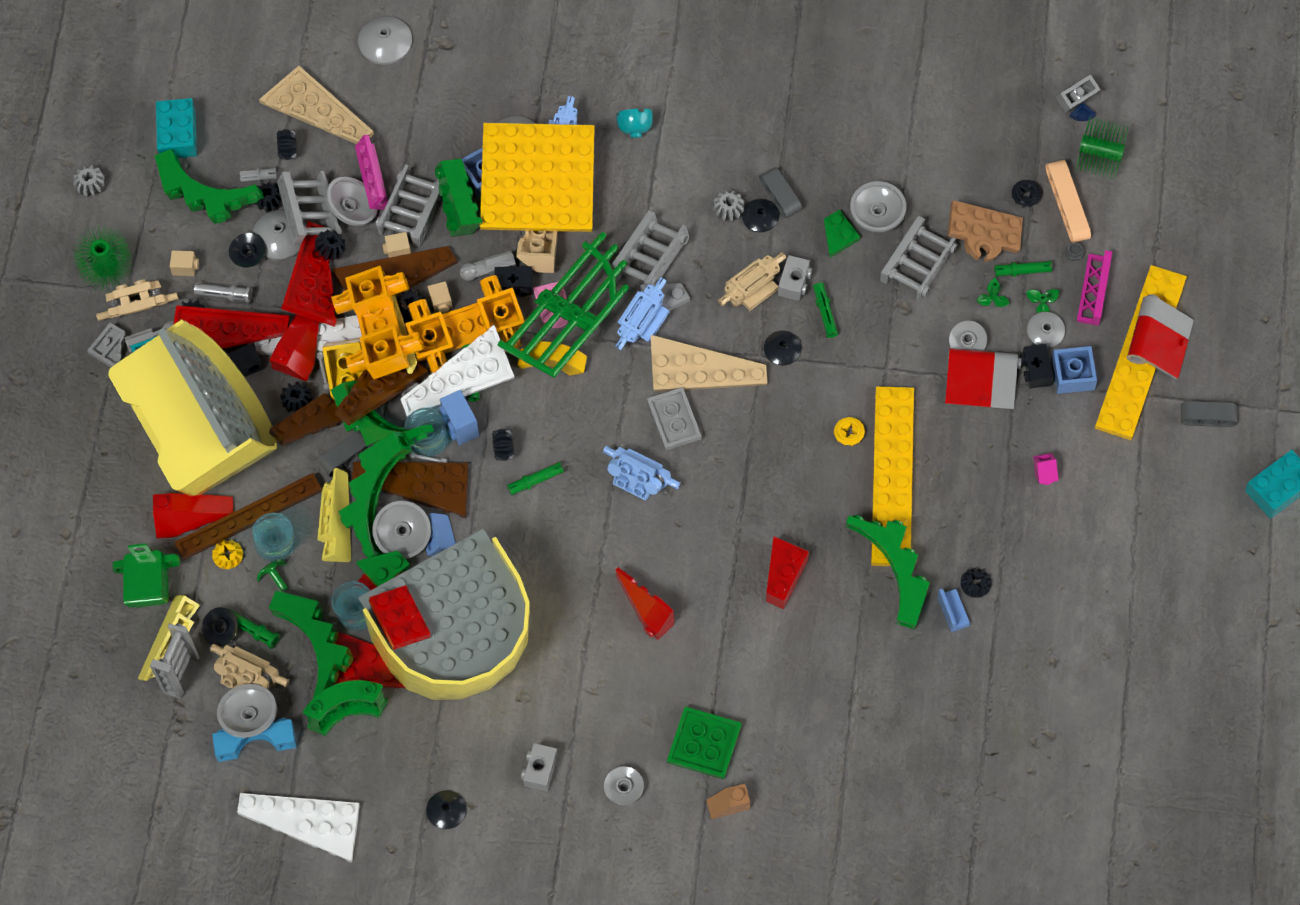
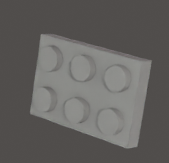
M683 387L647 398L648 406L665 451L702 439Z

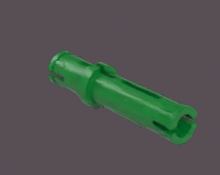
M1051 261L1018 264L1011 262V264L994 265V272H996L994 274L995 277L1008 275L1016 277L1021 274L1051 273L1052 266H1050Z
M816 283L812 288L814 289L815 303L819 307L827 338L836 337L838 331L829 305L831 302L830 298L827 297L824 283Z
M557 462L531 475H524L522 479L507 484L510 495L512 496L525 489L529 490L538 483L564 473L563 468L560 467L561 463Z

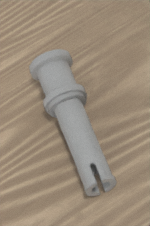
M196 283L194 294L228 298L233 302L240 300L250 303L252 287L240 288L236 285L224 287Z

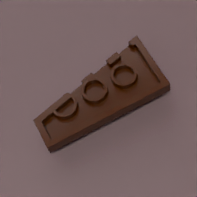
M324 393L271 427L269 434L281 445L304 438L306 434L318 433L320 429L335 427L337 423L343 421L335 415L336 403Z

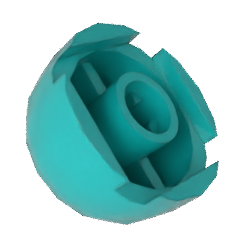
M638 109L619 111V113H616L617 125L620 131L631 135V138H641V134L646 133L653 124V112L651 109H644V112L638 111Z

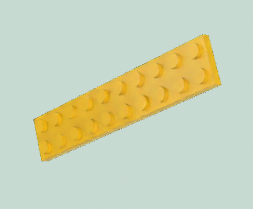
M1150 266L1095 429L1132 440L1156 370L1149 363L1135 364L1127 359L1143 297L1150 294L1156 295L1160 300L1176 309L1187 276L1156 266Z
M876 386L872 521L881 523L882 527L885 528L888 521L898 520L902 522L907 528L900 548L911 549L914 388ZM872 543L871 566H891L883 553Z

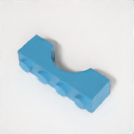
M281 718L276 720V722H272L264 732L253 737H235L223 729L218 730L217 733H212L215 756L218 762L238 759L241 749L247 743L254 740L267 741L277 751L297 748L292 720L287 718Z

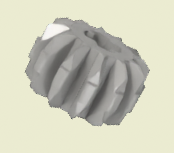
M92 165L89 168L84 166L83 170L77 169V175L73 177L74 187L79 194L84 193L86 197L90 193L94 196L96 191L101 193V187L105 185L104 175L99 168L94 169Z
M725 190L724 194L719 193L718 198L714 199L713 211L716 212L717 218L722 217L723 221L729 218L732 222L733 217L739 219L740 214L744 212V201L741 199L740 194L735 195L734 190L731 193Z

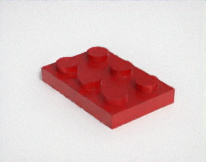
M406 585L369 597V603L393 650L430 638L431 633Z

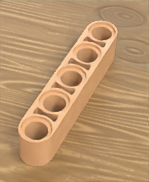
M1059 160L1047 163L1046 173L1071 243L1090 239V228L1066 161Z

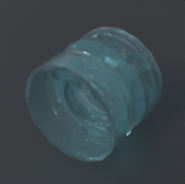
M420 408L414 410L408 416L405 428L413 429L432 424L434 431L427 435V439L419 442L415 441L416 445L412 446V448L419 455L433 457L446 449L449 443V432L442 415L437 410Z
M268 513L258 518L253 526L252 534L255 549L259 556L271 562L280 559L284 560L289 557L294 550L295 538L292 524L288 518L279 513Z
M357 581L346 582L340 585L332 596V608L340 623L351 631H363L368 628L363 613L364 608L358 597L370 590L363 583Z

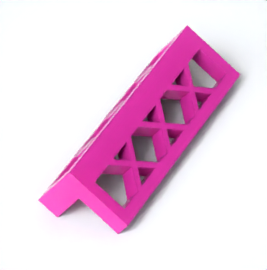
M363 135L355 145V150L370 209L384 210L388 199L375 146L371 144L369 135Z
M1105 250L1104 256L1088 255L1077 322L1097 326L1100 324L1112 251ZM1091 260L1102 262V267L1095 270L1091 265ZM1095 276L1099 283L1092 287L1088 279ZM1090 292L1096 297V300L1091 303L1085 298V295ZM1089 308L1093 313V319L1081 317L1082 312Z

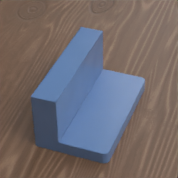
M436 513L427 515L431 524V536L425 547L428 556L433 557L442 550L456 544L448 515Z
M943 588L939 589L937 598L950 631L953 632L969 627L970 622L957 590L954 589L944 593Z

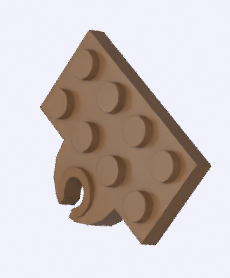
M953 200L950 204L947 236L964 240L967 255L970 254L976 260L981 256L979 248H983L987 253L984 262L993 261L1001 250L1016 254L1020 251L1023 218Z

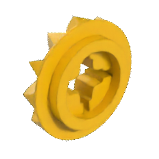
M843 418L834 427V436L837 442L842 443L844 446H853L860 443L864 438V426L855 418ZM852 426V433L854 434H850L847 438L845 431H848Z
M232 539L230 541L223 540L221 543L216 544V547L212 550V559L219 568L232 569L241 563L243 550L239 543L234 542ZM226 548L229 552H233L230 554V560L224 555Z

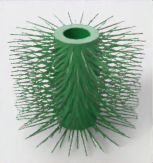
M1089 118L1079 149L1080 155L1077 167L1082 153L1084 154L1081 168L1085 154H1088L1084 171L1089 155H1091L1088 171L1093 156H1095L1093 168L1096 158L1099 157L1096 172L1100 158H1103L1100 172L1104 158L1107 159L1104 172L1108 159L1110 160L1108 172L1113 160L1112 176L1115 162H1118L1117 173L1119 162L1122 160L1127 131L1123 144L1121 143L1123 130L1119 143L1117 142L1119 130L1116 141H1113L1116 127L1112 140H1109L1112 126L1108 140H1106L1108 126L1104 139H1102L1104 126L1101 136L1098 138L1101 122L1096 137L1094 135L1097 122L1093 136H1090L1093 122L1089 135H1086L1090 122Z
M98 226L99 239H96L94 232V238L91 237L92 235H89L91 239H88L89 242L85 247L86 249L82 250L80 248V251H76L74 260L76 261L75 265H79L80 274L82 272L83 278L94 273L87 281L96 275L99 277L98 281L102 282L101 287L103 286L104 290L102 276L103 278L105 277V285L109 276L113 286L111 279L116 280L114 277H117V273L122 276L126 272L125 269L133 264L125 265L130 259L123 261L131 255L128 252V247L126 249L123 243L114 247L116 243L122 242V239L119 241L116 236L115 238L112 237V241H110L111 237L108 235L105 237L103 230L105 239L103 240Z

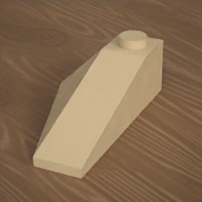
M525 231L524 237L518 241L517 258L527 266H532V270L535 272L554 273L558 231Z

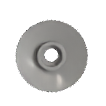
M1041 312L1030 319L1027 326V334L1033 344L1046 343L1047 348H1053L1063 340L1065 326L1057 315L1051 312ZM1048 325L1050 330H1045L1044 326Z
M966 320L959 322L950 332V347L953 349L983 351L987 344V334L984 328L975 321ZM970 335L972 339L965 341L964 337Z
M622 766L613 769L608 773L604 781L606 796L617 805L633 804L641 797L644 790L642 776L631 767ZM624 785L628 787L626 791H622L620 788Z

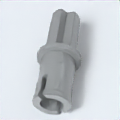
M257 168V170L240 171L241 182L276 180L277 175L274 174L276 173V168Z

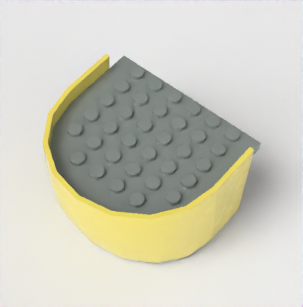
M180 320L168 329L163 327L157 331L159 334L157 337L112 366L108 375L122 401L130 404L158 452V464L171 487L189 496H196L207 492L277 449V440L269 434L270 428L273 426L261 402L229 356L202 330L184 320Z
M484 529L358 597L364 608L363 613L371 641L389 671L408 691L432 700H461L487 691L514 670L527 646L530 602L521 577L497 538L493 537L492 543ZM406 585L431 635L428 639L393 650L369 603V597Z

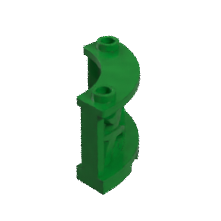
M352 680L328 687L316 695L303 710V714L306 715L309 722L307 725L308 729L326 737L331 728L347 716L368 715L379 719L388 703V700L384 698L382 693L383 686L370 681Z

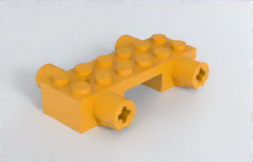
M377 266L346 277L348 289L340 295H335L331 298L338 315L354 310L358 318L362 337H359L362 349L353 355L345 357L350 373L353 375L368 370L372 378L377 379L408 368L407 355L424 350V346L418 332L406 336L401 335L392 296L409 290L404 273L386 276L382 267Z
M497 275L480 281L485 297L477 299V303L444 314L438 312L432 315L426 299L418 300L408 305L413 321L405 323L407 333L409 335L418 332L424 346V350L414 353L418 363L427 360L431 373H435L448 362L446 353L473 343L475 339L487 332L493 325L500 340L507 342L524 323V318L513 288L502 291ZM501 310L502 313L505 312L504 316H498V311ZM430 334V336L434 337L428 341V339L426 340V335ZM520 339L513 347L518 349L522 346Z

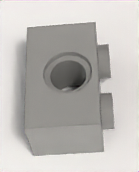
M1089 75L1060 93L1056 99L1066 113L1100 91V88L1093 77Z
M788 255L778 286V296L800 301L801 295H805L807 290L806 279H810L812 274L810 260ZM793 277H798V278H800V279H799V280H793L792 278H793Z
M534 743L532 749L528 750L526 757L528 765L527 768H523L521 774L525 787L548 792L558 756L557 748ZM537 764L544 766L541 770L534 769V766Z

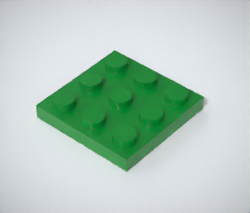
M685 706L667 758V763L724 780L742 723Z

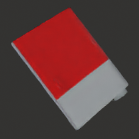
M1150 294L1143 297L1127 359L1135 364L1149 363L1170 377L1178 379L1194 320L1160 300L1156 295Z
M949 348L945 404L1014 410L1017 369L1021 368V358H1018V354Z

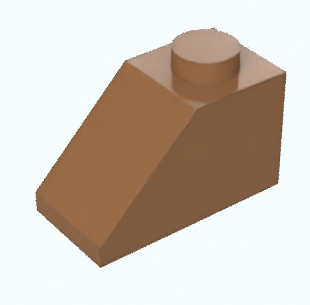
M745 783L725 788L706 800L711 820L750 810V799Z

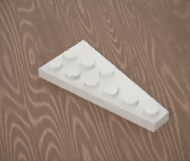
M357 315L336 319L335 327L320 322L315 353L316 361H319L316 358V354L318 352L323 353L322 347L325 343L362 337ZM281 337L255 342L257 353L259 355L271 356Z
M494 325L400 399L407 418L441 406L440 398L458 390H461L465 397L514 379V374L505 351L497 346L500 338Z
M240 793L238 815L259 824H264L275 831L285 833L294 839L325 850L329 854L339 856L352 863L360 808L359 803Z

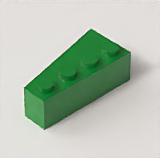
M462 159L440 161L435 168V177L439 180V194L443 199L442 208L447 217V230L450 231L451 237L472 235L483 222L481 217L477 218V204L472 203L473 192L471 187L466 184L468 176Z

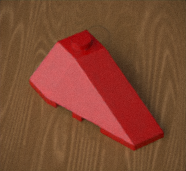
M296 315L277 343L269 359L272 369L307 382L315 366L320 322Z
M179 493L153 495V517L157 539L182 536V533L190 530L195 531L203 525L213 523L233 513V496H189Z
M619 567L616 568V578L645 628V633L652 638L654 636L659 640L674 626V610L657 595L652 597L648 589L643 585L638 587L635 579Z

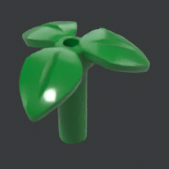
M993 278L987 286V291L990 295L982 294L977 298V303L982 306H989L992 301H994L996 307L1009 305V300L1005 296H997L1000 292V285L996 278Z
M1030 289L1026 291L1030 302L1040 303L1036 308L1038 314L1050 311L1046 302L1054 303L1059 296V290L1050 289L1045 294H1041L1038 290Z
M280 559L268 563L259 571L257 581L260 582L264 574L269 573L281 592L285 591L288 587L277 572L276 567L287 565L286 562Z

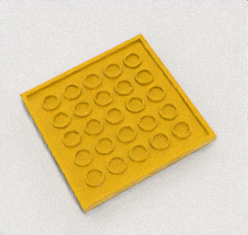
M483 123L480 216L483 223L480 225V230L592 232L594 125Z

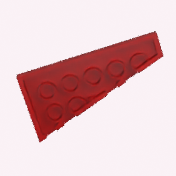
M309 221L306 228L324 227ZM306 235L300 245L281 309L335 327L337 322L331 298L333 297L331 269H329L330 259L328 258L325 261L323 256L318 257V252L314 251V241L318 235Z
M176 305L173 323L174 325L180 320H184L202 330L220 348L282 337L289 327V316Z
M338 632L337 641L333 644L348 647L352 653L353 661L351 666L347 668L346 673L338 671L339 677L334 684L352 680H363L381 684L383 687L405 688L389 671L374 645Z

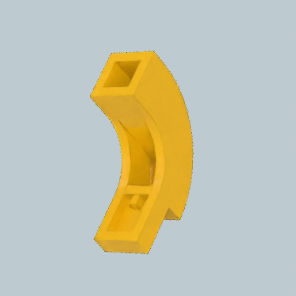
M540 341L529 356L537 360L552 342ZM560 344L544 364L554 367L570 347ZM577 351L561 371L569 376L584 373L587 356ZM521 359L518 360L517 366L522 369L533 367Z

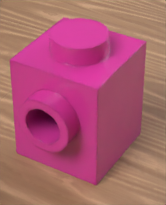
M1047 453L1033 456L1035 478L1039 484L1049 485L1054 481H1058L1057 463L1054 455Z

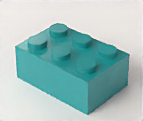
M193 99L156 101L158 153L172 149L178 158L197 157L196 110Z
M1292 449L1251 479L1245 489V492L1270 519L1300 498V457Z

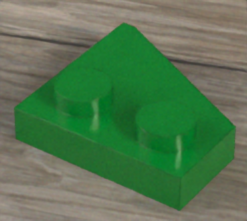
M840 210L824 218L830 258L860 241V236Z
M398 551L356 562L359 569L376 587L402 574L410 567L408 561Z

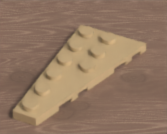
M300 66L296 67L259 99V102L265 106L355 144L359 142L363 135H369L370 138L374 135L372 129Z
M650 335L654 392L672 391L681 387L684 390L767 385V370L764 364Z

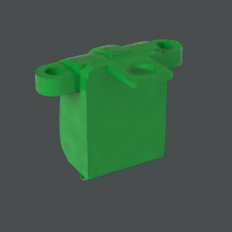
M146 543L128 545L131 553L126 554L123 560L112 563V571L123 574L124 605H127L129 608H141L167 603L169 598L168 571L169 568L180 565V556L176 554L165 555L159 550L152 551ZM136 548H144V550H135V549H136Z

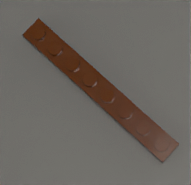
M312 473L174 543L183 560H186L322 492V488Z

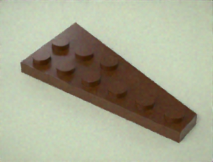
M445 246L334 268L332 270L344 291L348 289L346 277L377 266L382 267L386 276H393L396 273L403 272L410 289L456 265L457 259L450 248Z
M417 362L412 374H409L405 368L377 379H373L369 371L364 370L358 382L353 385L348 396L343 399L336 409L335 415L349 426L426 377L428 370Z
M353 462L352 480L366 472L360 462ZM397 462L390 470L381 490L387 494H395L403 497V499L428 507L442 509L443 512H451L466 519L468 463Z

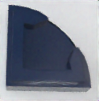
M1083 102L1070 113V118L1076 121H1089V118L1091 120L1096 117V113Z

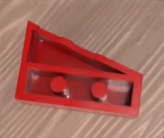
M773 536L766 602L781 609L785 608L808 562L809 551Z

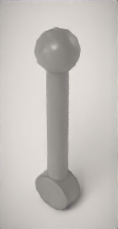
M318 352L316 358L319 360L324 380L323 388L328 390L329 383L323 364L324 356L322 352Z
M413 451L408 454L410 459L419 458L438 463H447V460L444 458L438 459L418 455Z

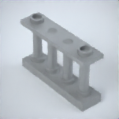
M405 164L403 170H400L398 173L397 183L382 216L377 218L376 227L379 235H383L385 228L400 233L407 232V235L412 239L413 246L420 248L442 200V196L439 194V180L437 179V182H430L411 176L409 165ZM409 182L431 189L432 193L430 197L425 198L403 189L406 183ZM401 197L423 204L425 208L423 212L417 213L396 206ZM392 213L415 219L418 223L416 227L409 228L389 220Z
M320 171L316 180L301 181L291 179L290 172H282L277 183L293 245H301L306 235H318L321 231L325 232L327 229L330 232L335 230L337 235L341 234V226L338 225L337 217L332 213L326 201V190L329 180L326 178L325 172ZM317 187L319 196L295 195L294 188ZM321 203L323 211L302 212L299 210L298 204ZM302 219H326L327 227L306 228L303 226Z
M648 211L611 265L613 270L622 260L627 262L626 267L616 279L620 280L623 274H629L645 281L646 287L648 285L655 286L682 246L688 242L689 233L687 227L682 225L678 232L658 224L655 213ZM657 231L674 239L669 246L650 239L649 236L652 232ZM647 245L664 253L658 261L640 253L639 251L642 246ZM637 259L654 268L648 275L629 266L633 260Z
M920 216L916 218L889 259L880 277V281L885 284L890 279H896L917 291V301H920L923 296H927L930 291V284L951 253L954 254L958 247L956 238H951L949 242L926 230V227H924L925 219ZM918 236H923L945 249L939 256L916 244V239ZM909 250H914L936 263L929 270L908 259L906 254ZM904 264L925 275L926 278L922 284H919L900 274L897 270L898 266Z
M169 623L168 629L172 636L163 659H160V661L153 659L150 667L162 692L182 699L184 691L180 680L190 658L198 661L200 657L187 628L181 624L173 625Z

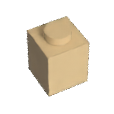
M407 232L385 236L386 243L382 244L384 255L388 254L390 258L411 253Z
M172 251L170 260L172 275L195 276V270L199 268V259L196 258L194 251Z
M446 281L428 286L434 313H446L453 309Z

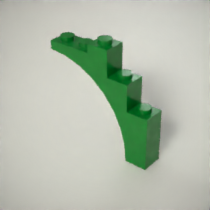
M172 149L154 155L164 193L170 200L181 198L184 195L185 203L192 212L200 211L206 207L207 215L214 224L223 223L227 219L232 218L230 211L238 210L248 204H254L264 198L262 191L256 184L230 190L215 189L200 184L185 173L178 156Z
M356 380L341 383L331 389L337 408L343 399L348 396L353 385L357 383ZM375 410L349 426L343 422L346 432L361 431L366 447L378 443L393 432L404 433L410 447L416 445L415 441L419 442L427 439V435L434 431L432 424L413 429L398 427L386 421ZM405 455L399 461L406 459Z
M393 432L358 455L361 460L360 464L366 472L348 483L351 488L350 492L356 500L338 511L342 524L346 528H354L355 536L360 540L363 547L362 551L367 558L383 554L373 537V523L376 517L378 497L386 477L400 458L412 450L404 433Z
M848 515L845 527L871 541L883 553L891 565L899 591V611L896 624L915 630L930 582L926 581L927 579L922 576H912L918 554L913 549L900 548L907 526H904L898 520H892L887 522L885 528L879 522L871 521L870 523L864 521V518L861 516L853 515L852 517Z
M275 591L269 605L273 616L287 620L298 627L310 639L315 650L318 675L314 698L337 682L339 677L338 671L346 673L347 668L351 666L353 661L352 653L348 647L333 644L337 641L338 632L333 624L320 621L323 616V608L318 601Z

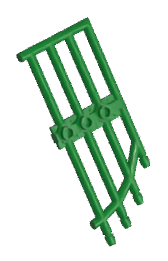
M601 232L591 244L584 241L582 248L585 251L551 291L545 289L538 295V298L535 300L538 306L507 342L500 340L497 346L555 378L629 289L627 284H624L619 291H617L616 278L626 267L627 262L622 260L613 270L608 262L617 251L618 245L613 244L603 255L597 250V247L605 239V232ZM592 254L598 262L566 299L557 295ZM604 268L608 277L582 307L573 304L598 272ZM609 287L610 301L597 316L588 312ZM545 309L554 313L522 351L513 347ZM560 317L569 321L537 360L529 356L531 351ZM575 326L585 330L553 369L544 364Z

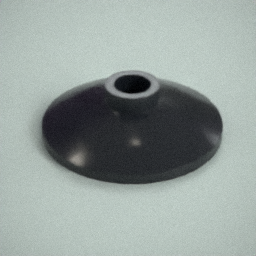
M755 199L744 207L742 220L751 231L763 233L770 231L776 226L779 220V211L771 201Z
M244 233L237 236L229 246L230 259L235 265L243 268L257 265L263 259L266 251L262 238L253 233Z
M777 331L769 335L765 340V356L776 365L785 366L792 364L801 354V342L791 332Z
M224 607L214 608L203 619L202 632L204 638L210 644L226 646L235 639L238 633V620L230 609ZM223 624H225L224 631H222L221 626Z
M440 791L434 794L428 801L426 807L427 817L431 824L439 829L455 828L465 818V801L454 791ZM448 805L449 809L443 810L442 807Z

